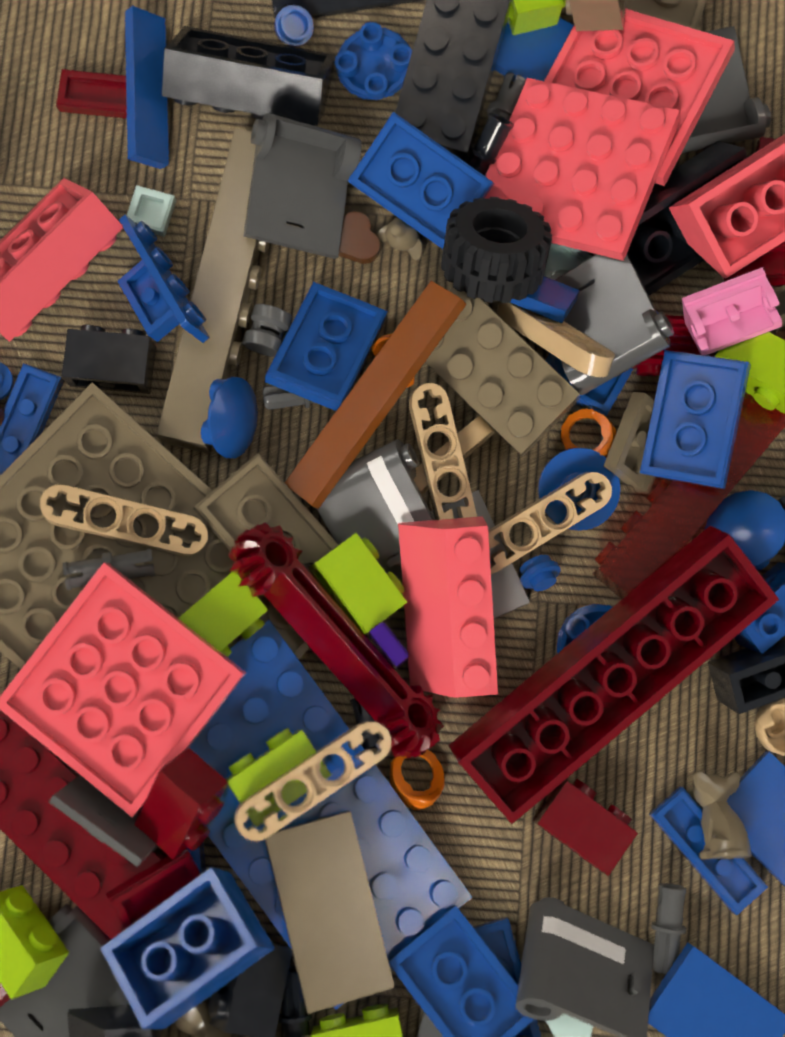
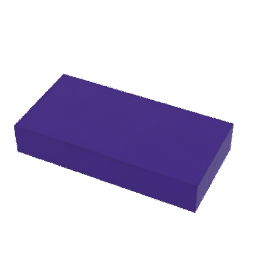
M381 622L369 631V638L394 670H397L407 662L409 653L385 623Z

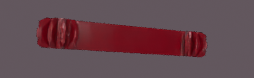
M266 522L242 532L237 537V540L234 541L235 546L232 547L228 554L235 562L230 572L239 574L241 578L239 587L248 585L252 597L264 595L370 716L389 731L391 750L394 757L406 756L407 758H415L434 747L440 741L438 733L444 728V725L437 719L441 709L434 708L432 704L433 694L424 695L420 685L408 686L298 560L303 551L294 548L292 544L294 536L285 537L280 525L270 527Z

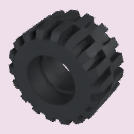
M481 197L473 199V202L466 201L460 204L459 208L453 209L450 213V218L447 220L441 268L445 271L444 277L447 282H453V288L457 291H464L468 297L473 299H484V302L493 303V301H500L501 303H511V299L518 301L525 299L527 294H534L538 290V285L542 284L552 241L551 227L548 222L544 221V217L539 212H533L532 207L526 204H519L516 200H505L499 197L484 199Z

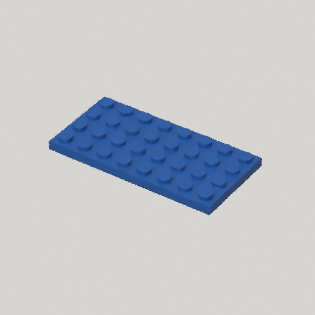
M268 620L249 639L245 640L243 638L230 648L232 653L227 658L244 670L246 674L189 748L226 779L232 775L228 768L230 765L250 752L254 758H257L270 749L266 741L287 727L291 733L296 730H303L316 751L350 729L271 621ZM348 741L341 745V748L351 756L354 768L358 766L361 761L355 755L365 750L360 744L354 749H349ZM329 754L322 759L332 774L327 780H336L343 774L344 762L339 755ZM375 764L281 829L348 810L351 811L389 961L451 908L457 906L459 909L473 897ZM227 785L220 799L224 802L223 808L206 826L210 829L208 836L291 948L265 839L251 841L237 830L234 817L240 803ZM307 793L289 804V806L301 804L305 800ZM283 810L276 813L277 818L280 819L286 813ZM249 817L243 823L246 829L253 826L260 831L265 827L264 823L256 827ZM339 1004L333 1007L335 1008V1010H337L343 1004Z

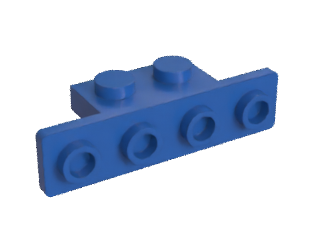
M126 214L123 215L119 221L142 260L117 282L147 335L158 342L180 324L183 329L204 343L210 338L202 325L206 318L194 303L187 300L186 295L189 294V290L178 276L171 273L170 268L173 266V263L159 247L155 246L154 242L157 240L155 233L145 222L140 221L137 224Z

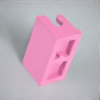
M763 268L682 298L685 324L700 354L704 356L782 327V319L775 308L780 304Z

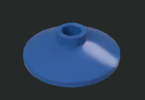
M572 448L558 453L546 464L539 478V499L585 472L600 473L610 481L612 496L609 502L598 511L568 528L571 530H588L601 525L615 511L620 498L619 478L604 467L606 457L591 449ZM587 480L584 483L586 485L585 492L577 497L572 496L570 490L565 493L574 502L577 513L582 510L576 504L584 498H592L594 501L598 499L596 492L601 488L599 483L592 484ZM554 500L547 505L545 513L553 522L559 524L565 519L567 509L561 501Z

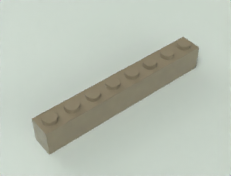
M237 128L234 129L191 297V302L199 308L206 318L202 325L210 338L202 343L183 329L156 434L163 444L208 454L211 452L212 445L203 442L201 427L208 420V409L211 402L209 389L214 380H226L229 378L232 365H239L243 349L242 342L238 341L241 327H248L252 314V304L248 303L251 289H258L262 268L257 265L260 251L266 253L269 246L268 242L243 237L256 145L251 144V131Z

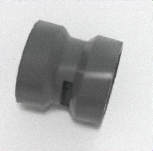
M255 304L251 315L253 325L251 329L246 331L242 345L255 353L275 357L283 342V333L289 330L293 317L280 308L266 304Z

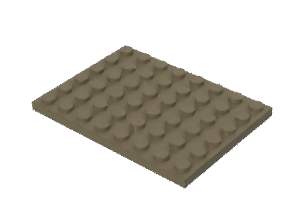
M93 382L0 475V652L19 669L23 668L84 589V587L67 590L65 579L67 577L83 575V573L64 575L63 562L69 563L102 558V553L112 552V556L150 549L49 523L41 512L40 498L43 492L51 486L57 484L68 485L194 516L205 524L208 531V540L203 550L191 557L180 556L151 549L153 561L137 563L135 565L141 566L154 563L155 576L129 579L177 618L231 573L230 569L235 563L228 556L229 549L193 509L195 505L213 490ZM59 494L58 499L55 501L49 500L48 505L53 507L55 516H61L64 510L77 512L78 516L75 522L83 523L84 508L89 500L80 498V507L67 503L66 495ZM100 504L92 509L90 518L96 526L105 528L114 523L116 513L111 506ZM146 514L138 516L133 523L135 533L142 538L154 536L159 527L157 520L153 516ZM165 519V532L160 540L161 543L169 544V535L180 537L182 539V546L185 548H190L193 541L200 542V536L194 534L193 526L187 525L185 530L180 532L171 529L174 523L173 520ZM264 595L257 596L268 609L260 618L264 622L271 621L299 660L310 647ZM239 635L227 646L231 648L242 640L243 637Z

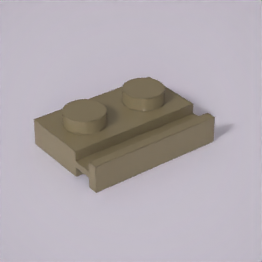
M632 392L609 449L604 467L625 484L632 485L635 492L650 494L656 477L641 474L640 469L654 400L646 393Z

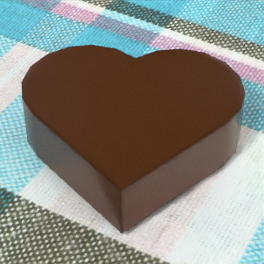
M357 211L349 212L343 217L339 256L361 264L372 263L377 259L380 252L379 238L375 233L371 232L370 220L365 214Z

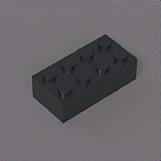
M427 0L395 111L401 118L465 163H467L471 155L470 146L475 141L509 19L510 0Z

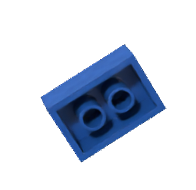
M211 867L100 949L144 1030L167 1028L275 948L232 874L228 871Z

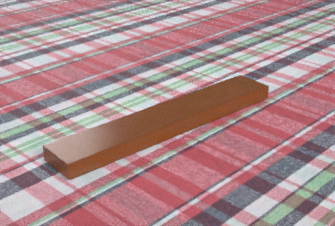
M430 281L284 482L289 489L316 509L320 508L467 305L460 297Z

